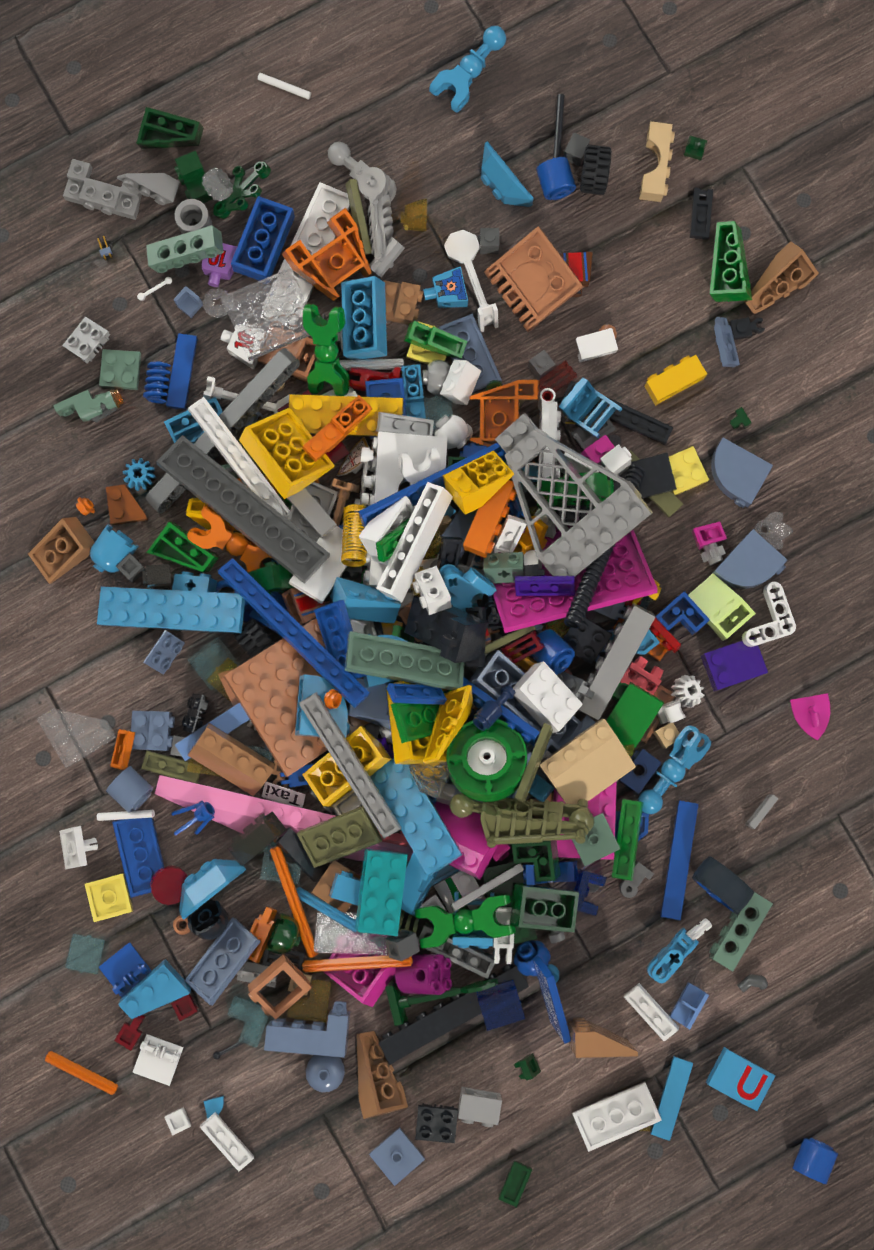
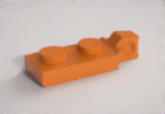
M266 907L263 915L260 914L258 918H255L250 930L261 941L248 958L255 963L260 962L275 927L276 921L274 919L277 910L271 907Z

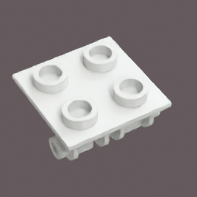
M146 1034L144 1041L141 1043V1050L133 1073L170 1086L184 1047Z

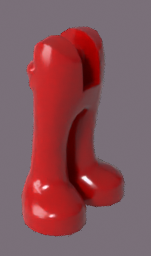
M358 367L350 368L348 373L353 376H359L360 381L349 380V387L359 391H366L365 381L401 378L402 367H395L391 372H380Z

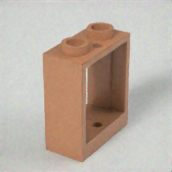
M282 954L248 984V995L254 1003L259 1002L262 1005L261 1009L267 1016L271 1015L276 1020L312 987L309 979L285 954ZM284 970L298 987L273 1007L259 991Z

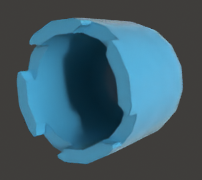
M109 524L103 529L91 547L89 554L91 560L95 563L93 566L102 573L104 570L111 573L118 572L119 569L116 566L129 553L133 555L139 547L136 544L132 545L133 540L120 530L117 533L111 530L113 526Z

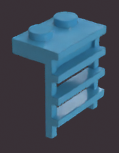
M583 377L558 406L569 420H572L576 425L581 426L596 438H599L600 434L597 432L616 410L619 412L622 410L619 405L596 391L589 381ZM601 399L602 401L598 404V406L593 410V412L588 416V418L584 422H582V420L587 416V414ZM609 404L610 406L608 407V409L603 413V415L598 419V421L593 425V427L590 428L591 424L596 420V418Z
M459 892L454 893V902L460 899ZM476 899L467 905H481L485 899ZM474 930L469 934L458 932L453 935V945H457L459 948L477 946L480 949H487L489 946H493L494 938L482 930Z

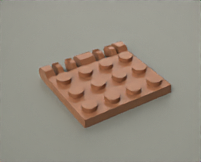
M539 226L484 271L488 279L492 278V284L498 283L504 276L507 279L498 288L499 294L512 286L502 296L509 307H513L522 300L512 309L514 314L519 313L527 306L529 311L519 318L521 323L527 321L523 325L527 332L534 329L542 320L584 287Z

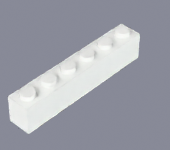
M427 482L376 587L385 596L403 602L415 577L414 573H417L453 498L444 487Z

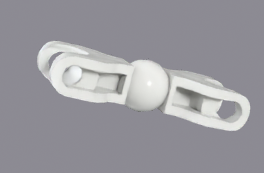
M430 448L427 450L425 461L419 465H413L412 459L407 452L400 453L399 470L404 478L410 482L411 486L441 471L440 454L436 448Z

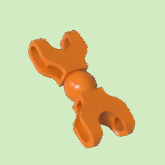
M207 505L203 506L201 515L210 523L211 529L205 531L195 527L187 533L188 539L203 549L218 547L223 550L225 547L231 555L241 556L239 560L246 564L248 572L265 567L262 560L264 558H272L251 540L249 541L245 535L240 532H233L235 528L231 527L225 519Z

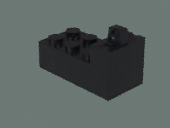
M421 595L413 597L404 633L441 650L440 656L454 663L479 659L489 622L454 606L429 615L427 609H423L419 600Z

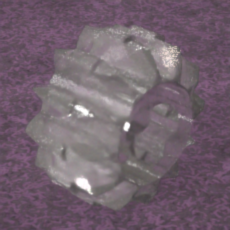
M215 167L210 169L202 177L204 190L214 200H225L233 192V184L230 182L231 178H228L227 173H224L221 168Z

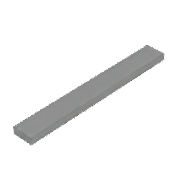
M316 692L299 702L300 707L382 837L385 839L400 830L402 827L318 693Z

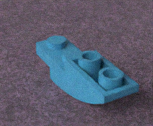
M420 364L401 366L402 377L404 378L407 416L426 419Z

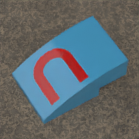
M724 1047L706 1083L734 1100L758 1111L775 1075Z

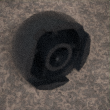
M209 899L194 911L192 917H188L190 931L204 940H212L219 937L228 925V914L223 905L217 900Z

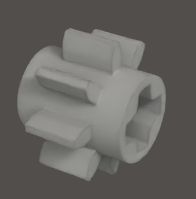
M715 542L703 547L704 552L700 555L703 562L708 561L709 565H714L723 561L722 556L726 553L723 545L718 547Z

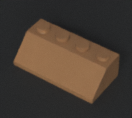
M208 723L188 753L189 757L253 797L265 784L275 766L273 762L211 723Z

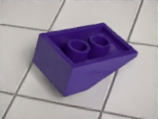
M743 641L701 655L714 692L768 673L758 645L748 647Z

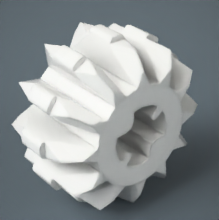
M683 675L674 681L675 685L671 687L674 690L671 696L676 697L675 701H679L681 707H694L701 702L700 698L705 696L701 693V690L704 689V687L699 685L701 680H695V676Z

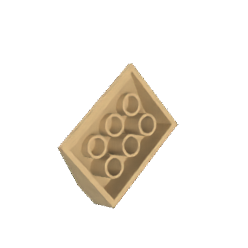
M605 719L597 721L542 760L539 765L566 804H578L580 799L591 800L636 768Z

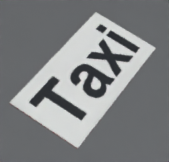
M267 781L264 784L262 793L263 798L301 808L306 794Z

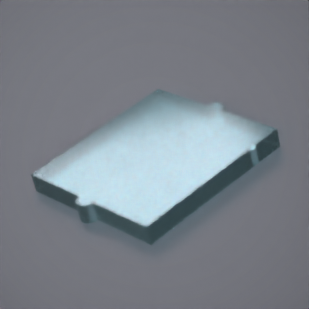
M73 934L65 968L77 970L79 973L98 974L105 940L93 938L91 935Z

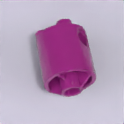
M414 954L412 955L413 963L411 966L396 967V983L399 990L403 993L441 995L446 990L451 989L450 958H445L444 955Z

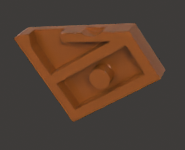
M125 484L106 487L111 525L148 520V517Z

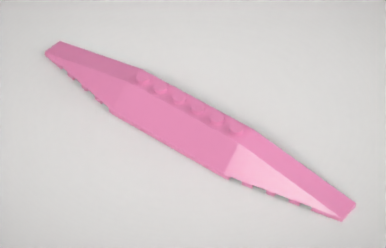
M159 775L155 791L156 795L182 807L197 804L201 800L204 803L209 802L215 810L213 821L244 835L266 840L270 839L256 831L281 836L286 828L290 827L297 834L300 830L336 817V815L162 775ZM381 841L376 845L365 848L405 853L408 855L407 862L410 861L413 854L409 843L405 847ZM365 849L344 856V858L363 861Z

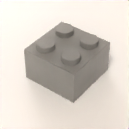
M461 1087L458 1119H462L461 1122L473 1124L474 1121L481 1122V1125L485 1127L498 1125L502 1104L501 1093Z

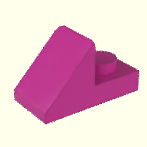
M721 522L696 527L692 531L699 550L709 544L722 542L727 539Z

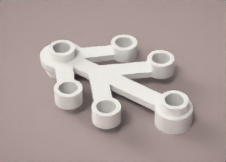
M362 447L360 462L363 463V475L361 478L360 499H355V504L366 507L369 501V493L364 492L366 487L370 488L371 476H367V470H370L371 462L373 461V450Z

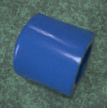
M566 157L547 160L536 168L545 199H562L576 189Z
M548 629L538 634L537 637L541 639L540 642L545 647L530 656L537 663L544 661L556 675L565 671L575 657L573 648L554 630ZM536 644L531 645L528 651L537 647Z
M804 1138L792 1169L827 1185L838 1153L833 1150V1147L819 1140Z

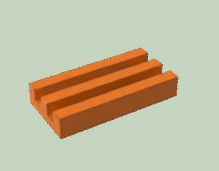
M118 730L110 767L121 770L128 768L135 732Z

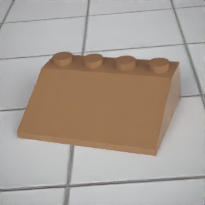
M575 1017L573 1021H568V1029L571 1036L569 1046L576 1058L638 1056L637 1050L628 1039L590 1021H586L583 1017Z

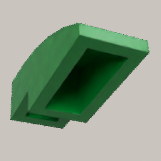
M417 321L410 323L404 341L415 346L457 359H462L467 341L434 326L430 328Z

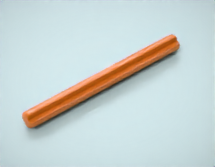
M275 846L270 849L293 917L299 925V933L302 936L301 939L307 956L310 958L315 957L319 952L282 849L279 846Z
M386 955L305 960L302 963L303 972L407 967L411 966L413 959L410 956L403 961H399Z

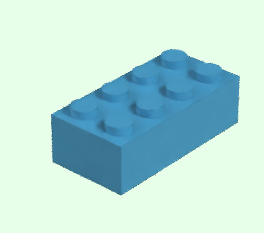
M376 276L341 282L342 308L345 312L343 356L351 360L387 356L385 282Z

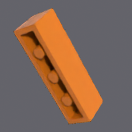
M508 480L482 507L478 508L463 543L464 550L484 558L487 557L488 553H492L495 546L493 542L495 535L499 536L502 529L501 521L507 517L510 507H508L510 500L513 501L517 494L513 481Z

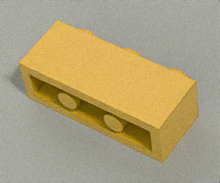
M688 355L679 361L680 364L676 366L673 364L669 365L663 370V373L659 375L655 373L647 378L648 381L644 387L655 406L706 377L707 373L697 355L691 358Z

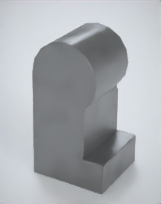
M636 861L633 881L623 879L619 885L620 893L627 898L634 897L638 891L637 887L646 877L650 880L654 873Z

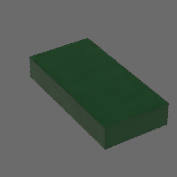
M514 1160L498 1199L517 1208L531 1175L532 1168Z

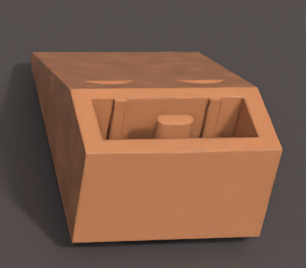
M272 327L257 361L266 365L278 351L286 348L300 361L299 367L291 376L308 383L307 377L314 370L315 361L318 360L314 353L316 344H313V339L307 336Z

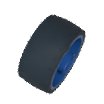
M708 856L700 864L692 876V879L713 899L735 914H738L748 904L754 894V891L742 879L711 856Z

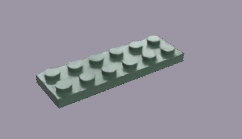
M350 631L348 634L345 671L455 690L463 687L464 662L454 663L441 657V650L433 646Z

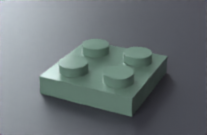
M103 349L99 386L101 388L138 390L141 353L137 351Z

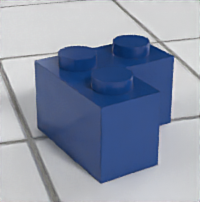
M685 591L655 616L668 631L680 621L691 635L695 634L710 621Z

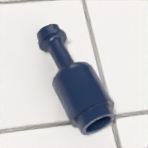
M507 685L502 689V694L496 701H487L474 715V725L482 731L489 729L502 715L501 706L508 698L512 699L516 694L515 690Z

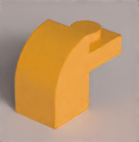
M539 519L534 523V527L543 550L547 543L544 537L549 526ZM528 527L522 533L513 552H523L524 555L530 550H535Z

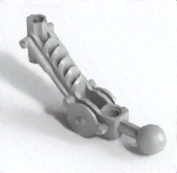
M340 141L334 142L328 149L330 162L337 166L344 165L351 171L349 175L357 180L361 193L370 201L368 208L369 232L372 246L371 254L375 255V258L369 266L372 271L382 277L389 268L394 266L393 262L405 249L392 237L393 219L390 206L391 201L396 195L395 181L381 169L369 167L362 160L357 162L353 159L347 144Z

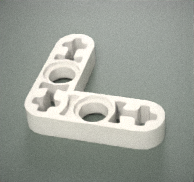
M771 582L763 589L773 622L745 631L742 640L748 647H754L794 633L796 629L784 590L778 582ZM776 589V592L770 593V590ZM777 604L782 605L784 609L782 614L776 612L775 607ZM788 625L789 628L783 629V626ZM766 627L773 630L772 637L766 636ZM760 635L759 638L749 640V636Z

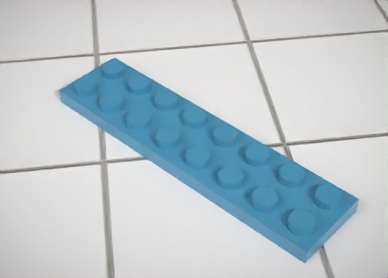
M101 587L97 625L241 634L245 599L237 593Z

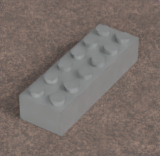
M635 603L632 606L628 605L623 613L625 619L622 623L618 622L613 631L614 639L608 640L604 648L606 652L604 657L600 656L595 664V669L597 670L594 674L590 673L586 680L588 683L587 687L595 692L592 699L581 696L579 699L583 705L578 710L597 720L600 719L655 619L654 613Z

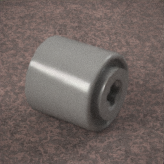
M187 199L182 201L175 210V221L181 234L212 225V220L206 206L199 200Z

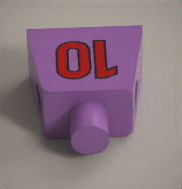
M223 243L224 253L217 255L215 258L202 259V270L205 275L209 276L208 285L219 287L220 279H231L234 272L231 262L237 246Z

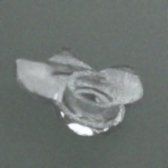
M782 512L768 514L765 520L759 521L755 526V531L776 550L783 549L781 539L788 537L793 532L790 526L782 522ZM761 527H766L767 532L763 533Z

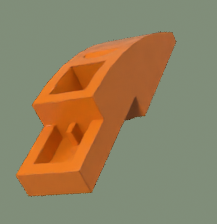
M358 395L336 414L330 423L305 443L302 449L316 462L352 432L371 412L372 407Z

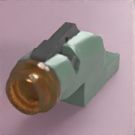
M118 389L97 394L94 398L89 390H86L53 406L60 417L69 416L76 410L83 422L92 420L97 423L115 412L124 401Z

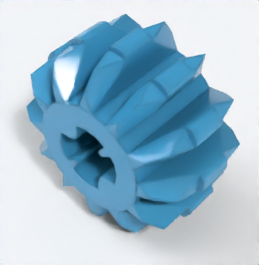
M140 458L137 463L132 459L133 465H125L129 470L123 471V474L126 475L123 480L128 483L129 488L135 486V490L139 491L141 486L146 490L147 483L151 486L153 485L150 479L156 478L152 474L155 468L150 467L151 463L149 461L144 463V460ZM138 472H140V473H142L143 475H142L141 477H139V476H137L136 474H137Z

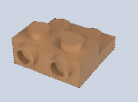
M384 280L386 320L410 325L411 322L418 319L419 309H417V304L422 302L423 298L421 285L406 282L399 284Z

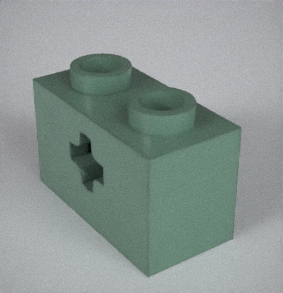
M523 552L487 554V557L484 558L483 567L485 577L492 581V583L515 582V576H525Z

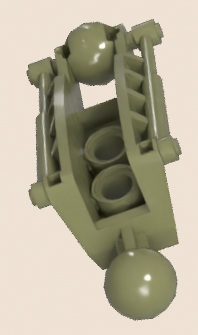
M458 793L452 797L449 803L451 812L459 818L467 817L472 812L481 813V824L487 846L490 848L501 844L541 843L543 841L575 839L577 843L582 844L585 842L586 835L594 826V817L588 808V801L585 799H580L578 804H566L563 801L549 802V800L535 802L533 801L534 799L522 803L515 798L507 797L493 802H475L464 794ZM562 817H569V821H562Z

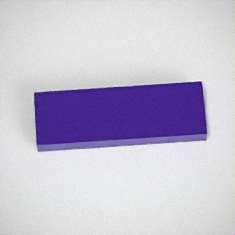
M515 576L516 596H575V576Z

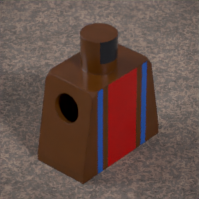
M559 253L582 285L588 287L593 253ZM582 289L572 297H581Z

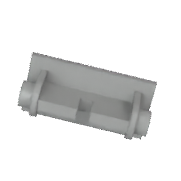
M246 961L237 972V980L251 983L269 966ZM275 976L265 986L275 988L277 976Z

